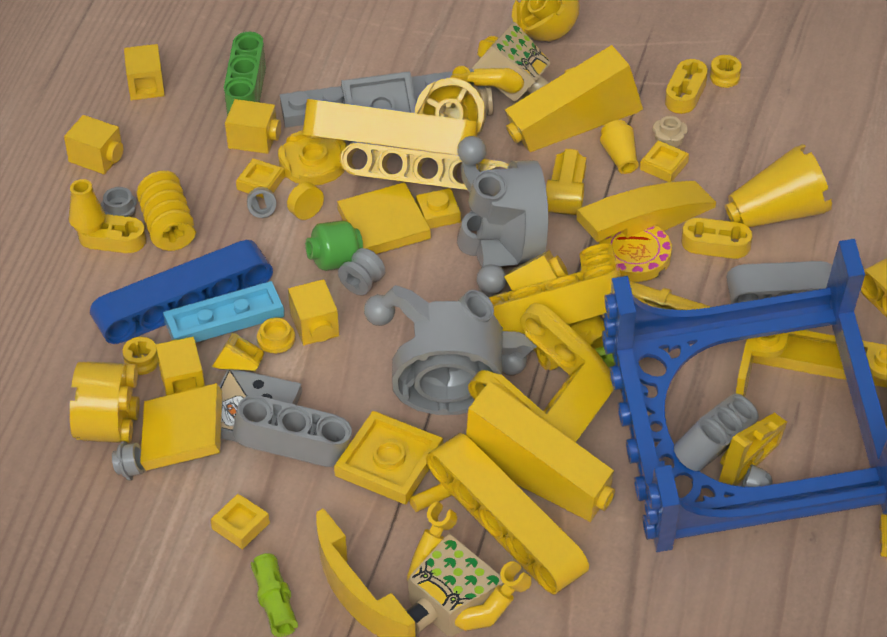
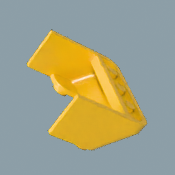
M800 330L746 339L737 378L736 394L746 396L753 363L846 380L835 336ZM863 341L874 385L887 388V345Z

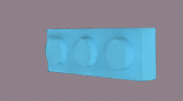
M272 281L168 310L163 312L172 340L194 336L196 343L262 324L270 318L284 317V307Z

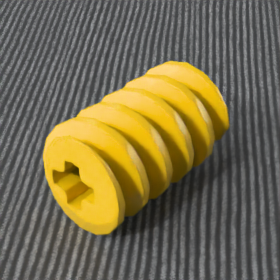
M157 171L149 174L139 183L136 194L150 239L156 247L162 250L175 251L182 249L194 239L196 231L193 227V217L190 214V208L183 194L179 177L170 171Z

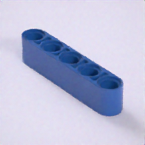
M239 241L107 293L92 303L90 315L106 342L110 344L123 343L165 326L163 315L165 311L266 283L273 275V268L254 241Z

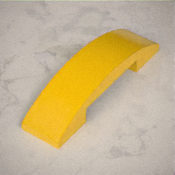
M324 508L317 511L316 525L320 560L326 579L340 603L361 625L378 637H416L415 621L395 596L390 593L376 600L347 564L346 535Z

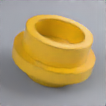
M282 318L267 319L261 324L257 332L259 347L268 353L285 352L295 342L294 329Z

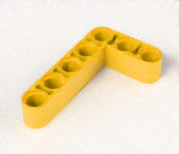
M600 243L583 249L579 254L582 269L580 272L488 297L494 307L493 315L503 327V331L525 334L520 318L528 307L534 303L548 307L567 324L606 313L604 296L611 294L612 278L621 277L612 244ZM532 318L538 325L544 327L540 321Z

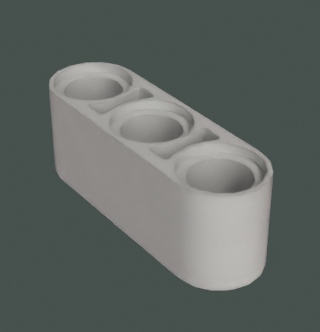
M824 261L735 266L726 276L731 304L825 289L832 264Z
M736 393L732 394L702 416L675 443L674 452L683 465L693 471L702 470L729 448L733 436L750 427L758 420L759 414L756 407L746 397Z
M258 395L246 396L240 400L233 425L235 440L245 447L325 467H333L348 447L352 435V428L343 417Z

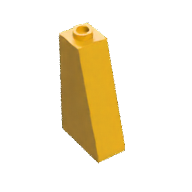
M610 45L505 109L510 124L506 125L509 135L516 144L522 142L529 152H533L606 125L611 121L643 110V106L630 65L614 46Z
M488 382L468 408L466 436L516 485L589 522L593 520L599 509L605 511L615 495V489L611 487L614 470L497 385Z

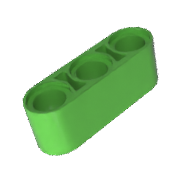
M256 32L240 33L233 40L224 83L227 116L234 99L260 102L266 63L263 37Z

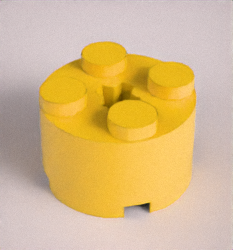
M91 361L77 363L71 387L77 388L75 401L70 400V428L73 438L83 441L116 443L126 441L131 443L133 436L132 420H138L140 411L139 396H133V388L136 387L138 379L137 364Z

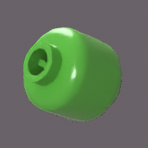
M343 220L317 224L312 230L311 237L307 238L305 242L307 257L310 260H314L317 267L324 271L337 270L345 262H351L352 255L358 249L363 248L360 231L354 228L351 223Z

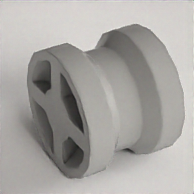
M360 248L352 255L351 262H345L339 268L338 276L342 284L350 292L362 296L370 291L372 282L379 281L386 272L379 256L369 249Z

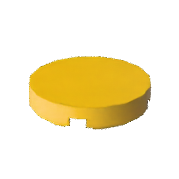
M303 130L287 137L286 143L278 149L279 167L284 168L285 177L295 183L310 182L314 185H323L336 180L345 172L341 164V154L347 146L344 140L302 134Z

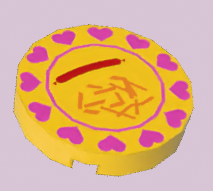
M658 226L648 228L629 238H626L622 232H618L599 241V244H612L621 277L628 276L629 281L641 282L652 280L659 276L660 271L664 268L666 270L670 265L672 244L669 236Z

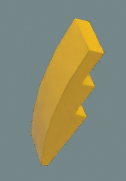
M696 181L666 182L622 192L577 209L576 220L596 242L618 232H622L626 238H629L653 226H658L663 231H666L715 208L716 201Z

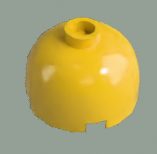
M515 0L512 9V19L532 39L551 42L563 37L573 28L579 16L580 3L579 0H521V2Z
M457 78L440 79L427 85L419 95L415 106V113L478 122L476 137L482 131L486 120L485 102L480 92L469 82Z

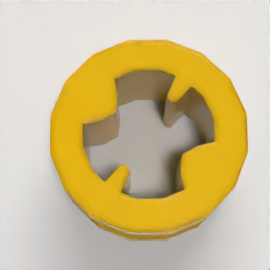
M719 55L713 58L710 71L711 82L723 88L737 85L740 81L742 65L740 60L731 55Z
M136 337L124 344L122 349L124 363L137 364L138 375H145L156 369L158 357L153 340L147 337Z

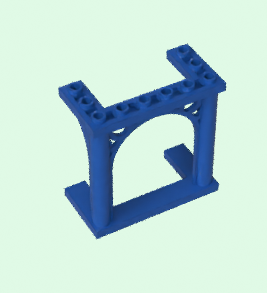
M855 238L838 242L825 289L692 310L657 308L644 304L634 297L628 276L612 278L611 294L604 296L606 313H603L605 331H602V340L605 353L613 354L615 366H610L611 382L614 390L620 389L623 402L618 403L620 423L622 427H629L631 439L626 440L627 455L630 464L637 463L639 476L634 477L636 496L638 501H644L646 515L642 516L644 532L647 540L654 539L656 552L673 550L674 539L881 505L883 514H887V428L854 313L865 277ZM832 325L870 468L767 486L741 487L714 480L700 471H693L680 462L674 452V443L666 424L665 400L672 380L686 362L707 348L719 344ZM674 349H680V355L676 358H671L668 354ZM647 357L657 359L665 366L666 373L658 377L651 376L641 369L639 361ZM645 385L655 387L657 396L648 398L649 391ZM659 424L662 430L655 432L651 429V426ZM668 457L673 461L674 467L672 468L671 465L665 466V461L660 462V460ZM685 475L692 480L693 486L686 496L679 498L674 478ZM703 488L710 489L715 496L707 497L704 495L703 501L696 502Z

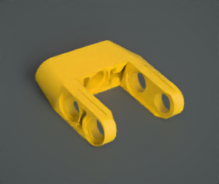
M534 303L528 307L520 318L525 336L568 373V378L543 411L502 374L493 373L488 370L477 372L468 385V391L475 400L485 386L483 384L487 385L488 382H491L576 443L614 390L610 369L596 349L548 307ZM532 318L540 321L544 327L538 325ZM561 344L566 345L573 353L566 350Z

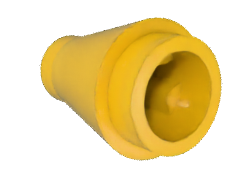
M614 120L604 125L601 129L600 143L616 164L619 173L629 174L634 172L639 167L636 156L633 128L623 120Z
M85 179L76 180L70 185L71 197L68 220L77 232L91 234L102 227L105 212L93 191L92 183Z

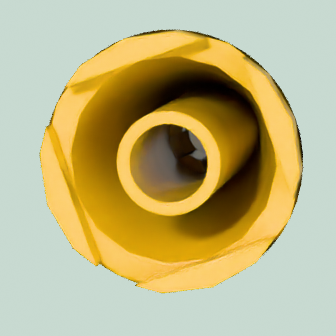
M804 144L795 146L728 195L729 203L725 205V210L729 220L742 223L750 228L824 214L832 210V199L825 201L823 192L829 189L826 179L812 152L804 155L803 151L806 146Z

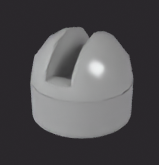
M257 187L248 194L247 207L253 216L265 218L274 212L276 199L273 192L268 188ZM263 193L266 208L260 209L257 194Z
M751 464L741 487L773 485V480L767 471Z

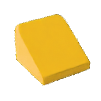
M232 333L217 355L212 367L256 371L264 356V351L236 333Z

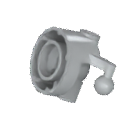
M468 136L459 143L457 152L462 161V180L470 193L468 204L471 211L464 216L461 222L457 244L463 253L477 256L480 266H482L477 274L479 291L487 297H491L493 294L499 293L506 285L505 272L501 266L523 264L545 252L548 234L546 184L542 169L538 161L535 160L511 161L507 169H493L480 172L476 169V164L484 159L486 146L480 138Z
M395 285L385 295L377 294L370 297L364 306L366 319L373 325L383 326L389 323L394 317L395 306L399 307L414 322L415 337L400 346L392 358L393 392L402 403L425 413L435 415H460L467 413L468 408L474 402L473 397L468 391V385L477 372L488 370L497 374H502V372L506 375L519 374L526 367V356L537 347L525 334L503 331V327L493 315L494 307L492 302L484 293L478 290L467 291L458 301H434L428 303L413 291Z

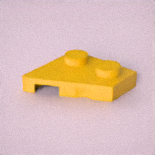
M774 412L733 436L729 449L720 460L723 468L718 481L737 486L744 479L751 464L758 466L780 444L787 421Z

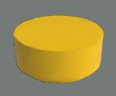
M303 182L297 185L289 194L287 208L298 219L308 220L320 211L324 202L323 192L314 184Z

